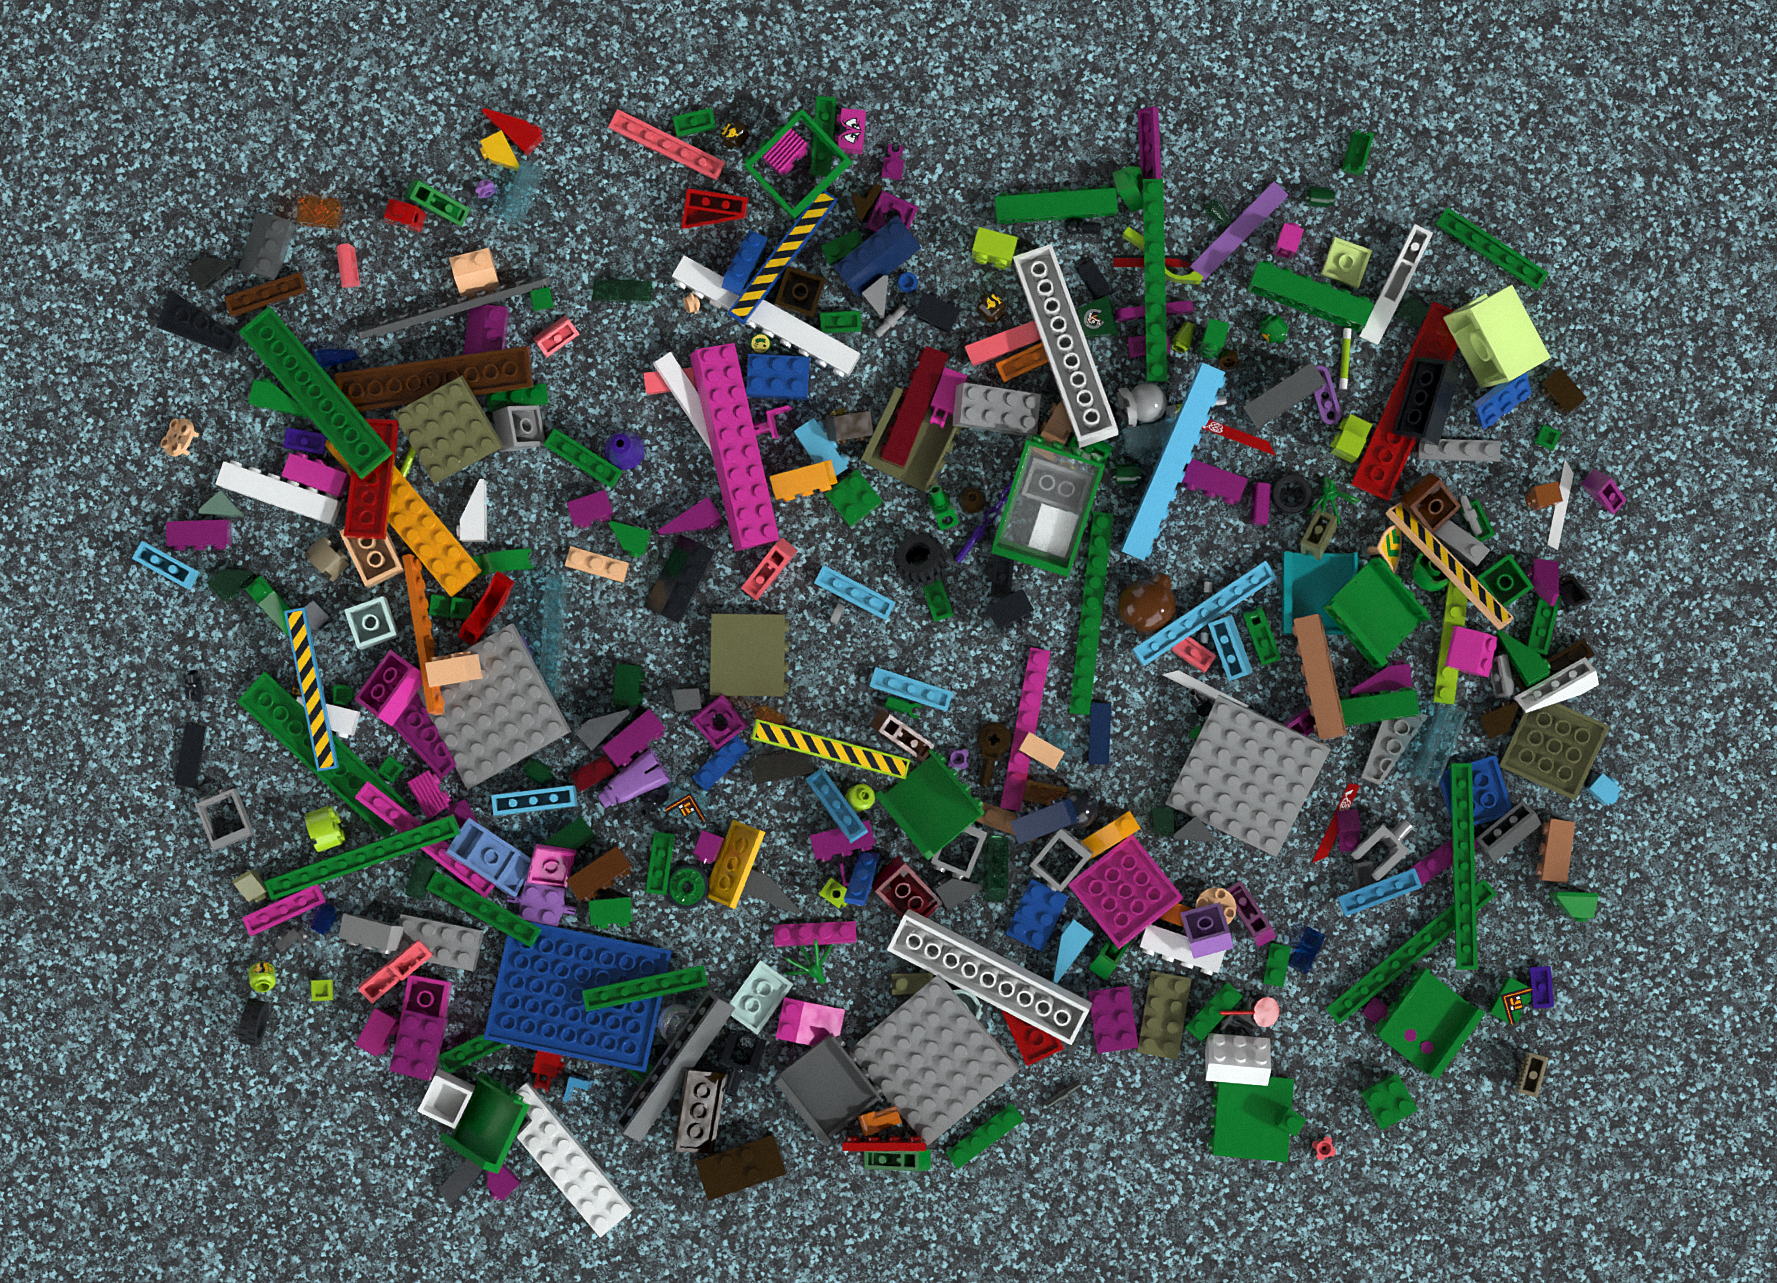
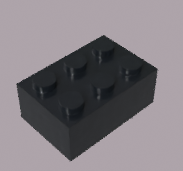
M1022 588L987 607L985 615L996 635L998 633L1005 635L1013 630L1015 624L1019 623L1021 626L1029 622L1034 608Z

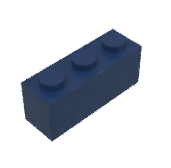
M1060 797L1051 801L1052 805L1049 807L1043 804L1033 808L1034 812L1028 814L1027 811L1017 814V819L1010 823L1019 845L1079 822L1071 798L1063 800Z

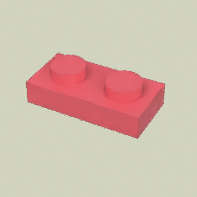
M1187 637L1171 649L1172 652L1203 673L1207 671L1217 656L1191 637Z

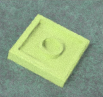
M1334 237L1320 276L1358 289L1372 250Z

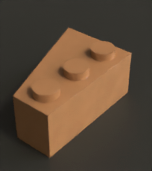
M1060 400L1058 405L1054 403L1049 412L1052 416L1048 422H1043L1039 432H1041L1040 436L1044 437V440L1050 442L1055 440L1065 444L1073 429L1064 403ZM1033 446L1030 456L1054 463L1059 454Z

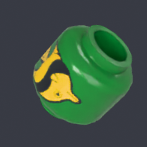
M1270 313L1259 322L1258 330L1267 343L1276 342V344H1280L1287 338L1286 334L1289 328L1280 315Z

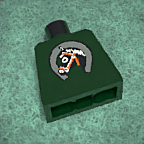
M1104 296L1078 308V319L1085 338L1119 336L1110 297Z

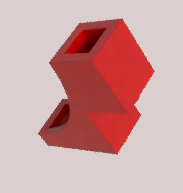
M497 571L483 597L462 624L458 637L472 646L479 643L487 634L492 620L504 608L515 581Z

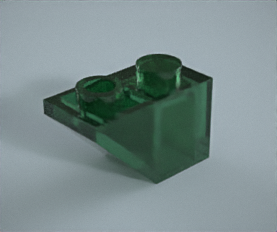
M221 569L207 584L223 601L232 602L240 595L239 591L244 587L247 588L255 581L254 578L257 574L251 570Z

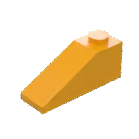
M1130 811L1081 841L1094 852L1088 861L1141 829Z

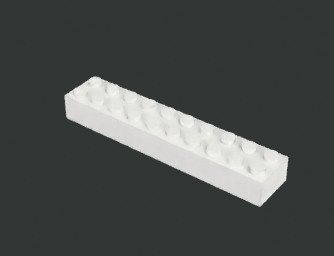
M1052 244L1014 256L1013 260L1079 448L1118 435L1115 419Z
M910 909L904 914L887 949L936 976L939 974L944 980L1072 1045L1092 1005L1091 1002Z

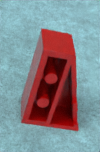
M687 188L681 229L685 230L746 219L749 198Z

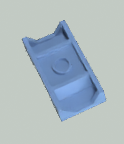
M466 819L460 828V835L455 836L445 854L496 885L498 889L510 897L515 898L526 879L531 858L472 819Z

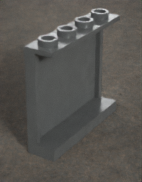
M832 1032L773 1077L775 1084L824 1146L831 1141L830 1137L878 1100L880 1102L883 1101L881 1096L883 1091L876 1083L872 1085L868 1079L871 1076L866 1069L858 1067L856 1056L852 1051L847 1052L843 1047L846 1045L839 1035L835 1037Z

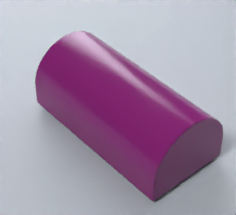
M1258 482L1252 486L1250 525H1268L1271 484Z

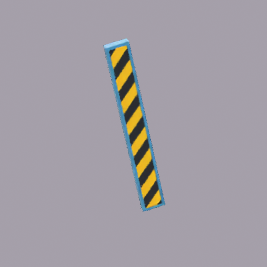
M306 607L286 610L284 613L317 772L338 768L339 765Z

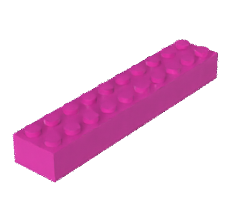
M731 343L696 349L690 354V359L734 551L774 544L780 539L735 344Z

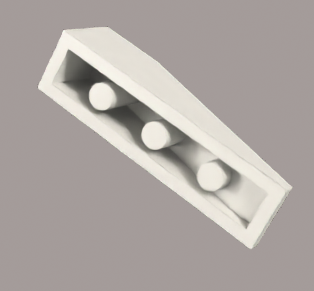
M1584 657L1515 696V700L1527 713L1579 696L1599 685L1597 672Z

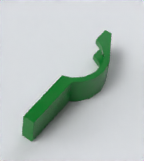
M532 549L506 550L473 556L472 559L482 569V572L476 577L486 576L497 571L534 569V565H530L528 554L532 553Z

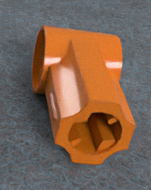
M897 1106L877 1112L871 1111L858 1116L864 1136L902 1123Z

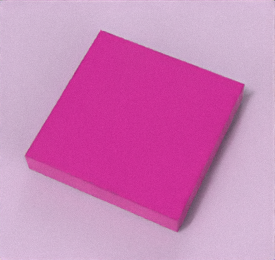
M535 844L526 882L567 888L568 883L566 880L570 877L576 850Z

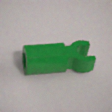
M891 695L888 696L885 705L886 709L901 714L906 712L914 719H918V715H914L912 709L914 707H922L918 703L908 704V701Z

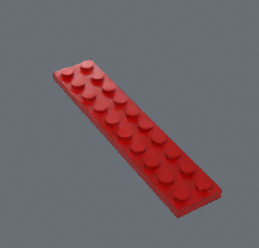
M1434 301L1431 303L1351 482V486L1384 501H1389L1415 443L1413 440L1392 434L1415 358L1422 357L1451 362L1458 345L1443 317L1454 310Z

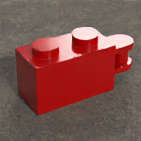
M537 1051L532 1072L537 1073L534 1089L542 1088L545 1089V1092L549 1091L552 1077L557 1078L558 1074L563 1073L565 1062H562V1055ZM541 1074L548 1076L547 1081L540 1080Z

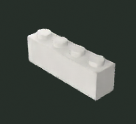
M1149 925L1144 929L1138 946L1143 948V953L1154 956V952L1162 954L1161 959L1170 962L1177 959L1182 961V966L1193 969L1195 965L1201 967L1200 972L1212 975L1213 972H1219L1226 951L1193 959L1187 936L1154 925Z

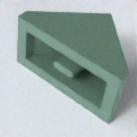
M221 490L200 507L198 512L203 516L243 518L242 511Z

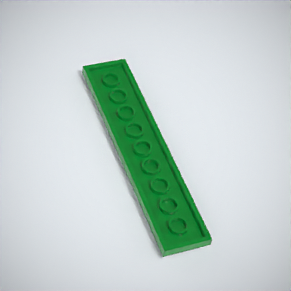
M270 306L238 331L361 479L393 454Z
M266 671L238 699L237 702L384 838L389 837L396 829L355 798L367 781L410 814L413 812L414 808L333 733L332 736L339 767L317 772L304 707Z

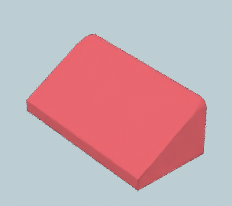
M565 315L533 339L544 355L549 357L577 337L579 333Z

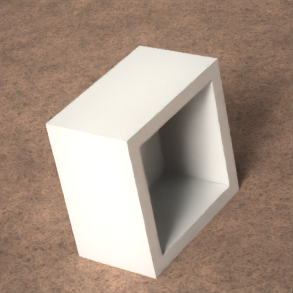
M438 1069L418 1112L455 1129L475 1086Z

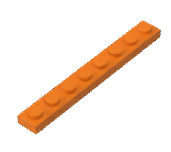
M407 554L402 557L427 712L440 715L444 714L443 707L445 705L444 699L441 696V686L429 687L425 665L427 662H432V657H435V642L431 635L432 623L427 611L429 604L425 598V582L421 574L422 563L418 557Z

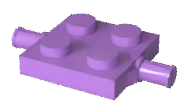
M526 880L520 896L517 895L513 899L509 895L507 896V902L518 904V916L520 918L553 927L559 926L560 917L563 913L575 915L577 907L565 905L564 896L566 888L528 883Z

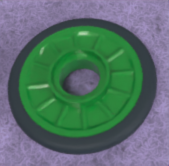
M686 864L679 866L669 876L667 895L675 906L681 909H694L706 900L710 889L709 879L706 873L695 865ZM687 881H690L693 885V889L689 893L683 890V885Z

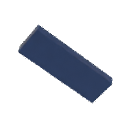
M1091 703L1088 764L1109 765L1111 704Z

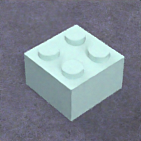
M383 596L344 610L356 646L360 650L400 637L388 600Z

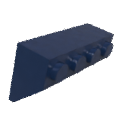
M896 216L833 267L854 294L860 298L862 292L884 275L891 273L921 249V246L899 217Z

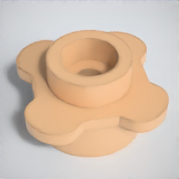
M691 292L687 297L683 298V303L688 313L693 312L697 314L700 302L697 296H694Z

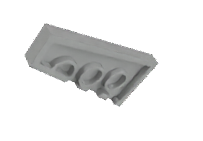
M1420 713L1421 716L1381 721L1360 778L1381 785L1428 716Z

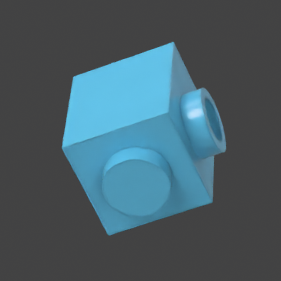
M1603 773L1598 774L1585 788L1603 805L1615 803L1620 797L1618 793L1621 791L1617 786L1619 783L1613 777H1607Z

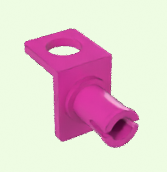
M787 405L766 411L767 420L753 424L755 435L770 432L774 439H779L774 415L792 411V407Z

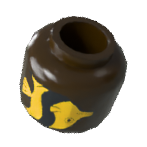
M737 119L735 121H728L720 133V137L724 140L722 144L730 150L733 147L741 149L750 136L749 127Z
M985 293L977 300L978 306L976 311L986 322L997 323L1005 316L1006 304L995 293L989 295Z

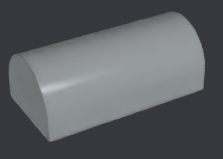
M1508 655L1493 657L1490 676L1495 698L1516 695Z

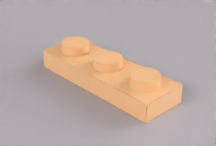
M570 546L565 566L624 583L629 563Z

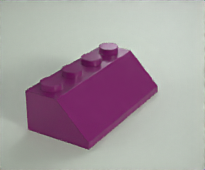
M482 305L469 309L463 355L505 349L510 313L507 307Z

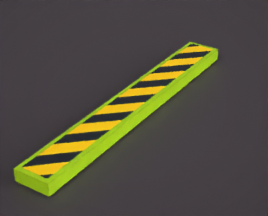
M755 719L750 738L901 779H906L910 759Z

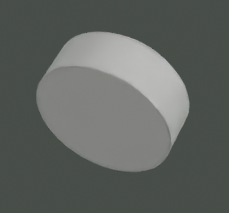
M840 603L836 605L830 622L838 624L845 609L844 605Z

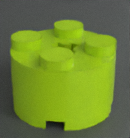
M328 805L305 814V823L310 838L317 842V844H314L317 852L341 845L346 841L345 833L343 830H340L338 823H341L340 816L337 811L335 812L333 806Z

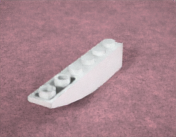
M1416 224L1411 228L1370 313L1367 324L1359 337L1375 345L1379 344L1433 232Z

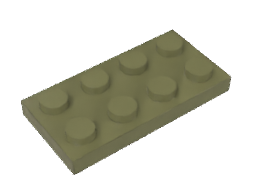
M1154 971L1150 972L1137 1053L1178 1060L1192 978Z

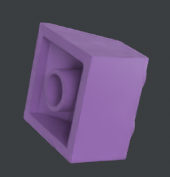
M1220 902L1180 913L1193 959L1233 948L1230 930Z

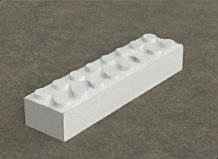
M527 1082L515 1093L523 1096V1101L530 1105L526 1113L532 1119V1122L517 1138L601 1238L628 1215L634 1207L530 1082Z

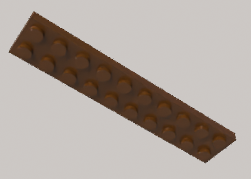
M528 346L335 373L337 387L358 412L409 405L461 375L474 396L534 387L530 347Z

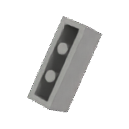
M343 914L338 938L345 939L346 944L358 945L360 943L362 948L374 950L375 947L378 948L380 953L390 954L391 951L400 950L404 927L357 914Z

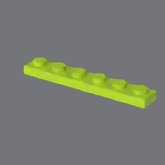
M1451 581L1447 586L1433 702L1454 705L1458 670L1445 666L1454 626L1464 628L1468 598Z

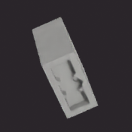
M223 788L218 791V795L214 797L211 795L204 796L199 799V803L195 804L213 850H219L255 835L237 789ZM232 797L244 828L218 839L206 807Z
M969 826L963 832L978 838L979 841L966 872L939 861L938 857L941 850L931 860V863L934 864V869L943 873L947 869L953 872V877L962 881L964 877L969 879L987 835V832Z
M1061 828L1029 866L1032 868L1031 872L1038 878L1043 877L1048 881L1047 885L1052 890L1062 892L1094 852L1069 831ZM1059 838L1083 857L1062 883L1038 864Z

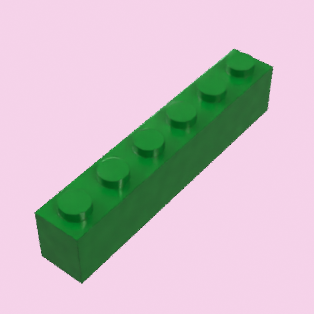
M1110 185L1100 186L1099 189L1092 190L1091 187H1081L1078 191L1063 188L1059 189V192L1040 190L1037 194H1031L1030 191L1019 192V195L1000 193L994 200L996 225L1067 220L1072 218L1117 216L1118 213L1116 188H1111Z

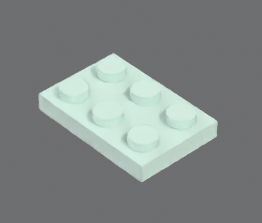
M760 960L730 1001L735 1007L731 1016L758 1035L794 984Z

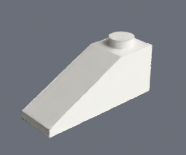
M479 479L460 518V525L456 527L457 537H460L462 542H487V486L484 479Z
M297 697L296 701L304 707L302 698ZM326 704L331 730L336 731V736L348 738V735L354 736L360 712Z

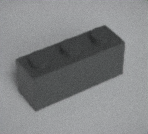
M1522 800L1478 836L1476 841L1482 852L1495 863L1542 824L1536 812Z

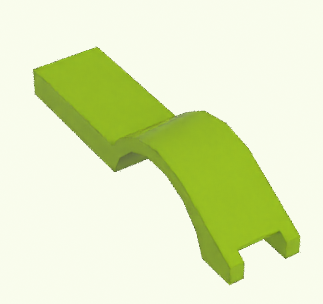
M1127 227L1122 237L1144 251V237L1130 227ZM1165 267V279L1174 283L1199 285L1204 276L1196 271L1183 276L1175 275Z

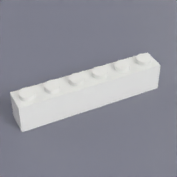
M231 460L230 463L223 461L215 483L217 486L334 526L342 504L337 500V496L329 493L323 496L317 494L319 490L307 486L306 489L299 487L297 482L288 480L285 483L280 481V477L269 473L268 476L260 474L261 470L249 467L248 470L242 468V464Z

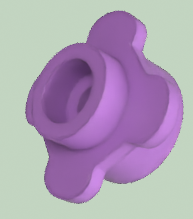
M491 180L480 181L475 189L479 198H488L497 191Z
M954 748L949 750L950 761L948 766L966 769L968 767L966 762L969 755L966 749L959 751Z

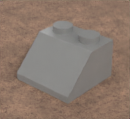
M539 405L507 406L493 412L496 434L503 444V447L499 449L500 452L544 446L545 436Z

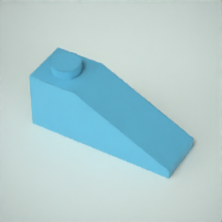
M1074 919L1071 922L1067 920L1060 929L1063 933L1060 936L1052 980L1056 984L1093 936V933Z

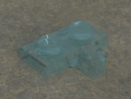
M1049 728L1047 742L1065 752L1055 770L1065 771L1066 760H1071L1072 755L1082 756L1083 748L1073 747V742L1068 741L1069 730Z

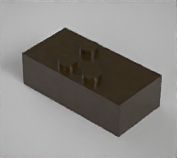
M775 1133L695 1161L708 1201L787 1174Z

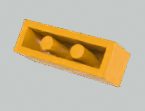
M832 460L769 476L775 499L783 498L784 502L796 499V494L801 493L802 497L812 495L815 489H819L820 492L832 489L831 485L838 483Z

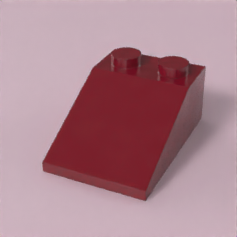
M899 854L875 876L871 886L901 918H903L908 909L928 918L943 904L942 900Z

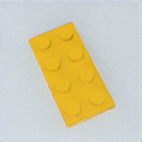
M732 820L709 879L710 889L707 898L730 908H736L765 835L764 831Z

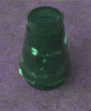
M1214 198L1203 208L1206 211L1205 214L1223 228L1233 220L1221 200L1218 201Z

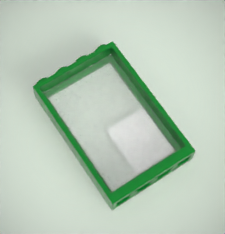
M1037 434L1028 435L991 553L1069 577L1102 477L1106 459H1103V456L1097 453H1091V455L1084 453L1078 447H1065L1059 441L1053 440L1050 442L1044 440V437Z

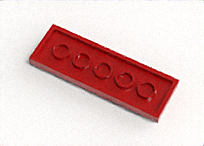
M365 419L393 454L363 479L351 468L344 536L346 538L386 540L399 423L397 420Z

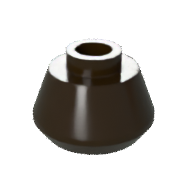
M977 486L965 487L959 494V505L968 513L981 511L986 503L984 491Z

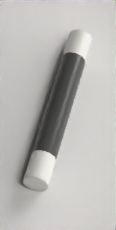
M1204 582L1203 601L1212 596V582ZM1208 624L1201 628L1200 643L1208 644Z

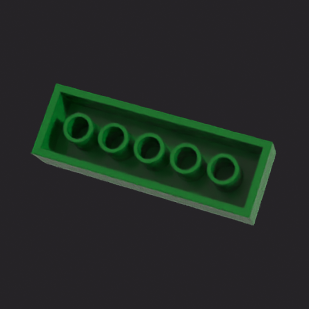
M1267 260L1257 263L1246 291L1349 328L1358 333H1361L1365 328L1374 303L1370 302L1369 298L1353 296L1346 289L1340 288L1337 290L1331 288L1332 285L1327 282L1321 281L1318 283L1312 281L1313 278L1308 275L1301 274L1299 276L1293 274V270L1282 267V269L1274 266V263Z

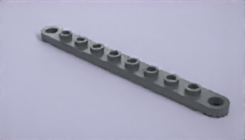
M545 275L527 281L525 278L514 281V284L510 286L501 284L494 287L495 290L487 292L486 289L475 293L476 296L469 298L467 295L456 298L455 302L448 303V301L437 303V307L431 309L428 306L417 309V313L414 314L405 312L397 315L398 318L393 320L384 318L378 321L379 324L362 328L356 331L358 340L366 339V337L368 339L369 336L382 335L530 292L533 289H540L541 286L543 288L552 284L550 275Z

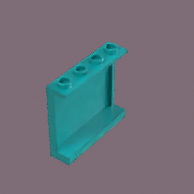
M1292 552L1282 553V635H1294L1292 625H1295L1294 619L1314 614L1321 615L1325 635H1345L1322 607L1361 569V557H1358V552L1323 553L1320 561L1316 560L1315 556L1306 553V555Z

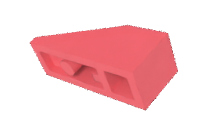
M784 538L780 539L741 589L757 601L798 550Z

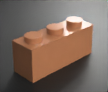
M1547 819L1543 823L1542 834H1544V842H1541L1539 847V855H1542L1541 863H1538L1536 868V875H1539L1538 880L1567 883L1575 822Z

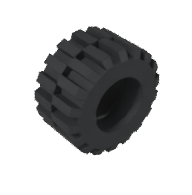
M920 531L919 534L913 532L911 533L912 536L909 537L907 535L904 536V540H900L897 543L899 547H895V555H893L894 565L900 577L908 585L912 584L916 588L918 585L921 588H925L926 584H929V586L934 585L933 582L935 580L938 582L941 579L940 575L944 576V568L948 566L946 553L938 538L933 537L931 533L925 535L923 531ZM920 554L930 555L925 563L917 566L911 565L912 560Z

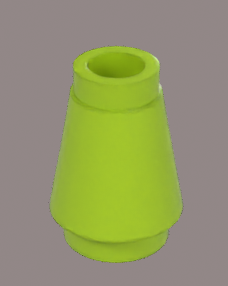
M1184 322L1172 338L1171 348L1173 350L1185 353L1186 350L1190 349L1195 329L1192 323Z

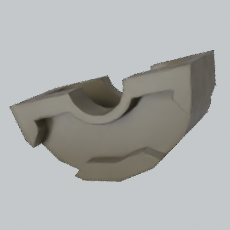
M323 536L308 549L304 556L321 573H324L334 582L349 566V563L346 561L348 557L341 550L336 552L332 549L333 543Z

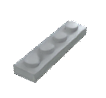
M1440 439L1438 446L1418 442V460L1499 462L1500 441Z

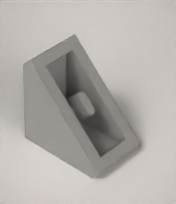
M887 275L881 277L862 292L863 299L880 319H884L888 286Z

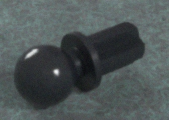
M1072 218L1065 224L1066 231L1072 235L1077 234L1079 231L1083 236L1085 234L1098 235L1102 230L1101 223L1087 222L1086 219H1082L1080 223L1077 219Z

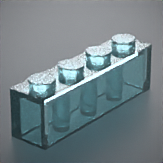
M1439 704L1410 779L1425 786L1438 787L1468 713L1467 711L1452 704Z

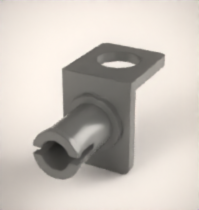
M1249 997L1240 1011L1253 1010V1006L1256 1003H1253L1255 999ZM1252 1014L1227 1015L1218 1031H1223L1232 1017L1250 1029L1255 1028L1257 1024L1251 1021Z

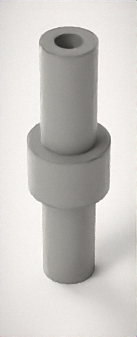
M902 304L892 315L889 314L884 319L885 322L874 333L880 338L890 327L893 328L898 323L897 320L908 308Z
M1466 495L1460 497L1459 500L1465 512L1463 515L1466 522L1469 521L1475 536L1481 534L1482 530L1476 519L1478 516L1475 509H1472Z

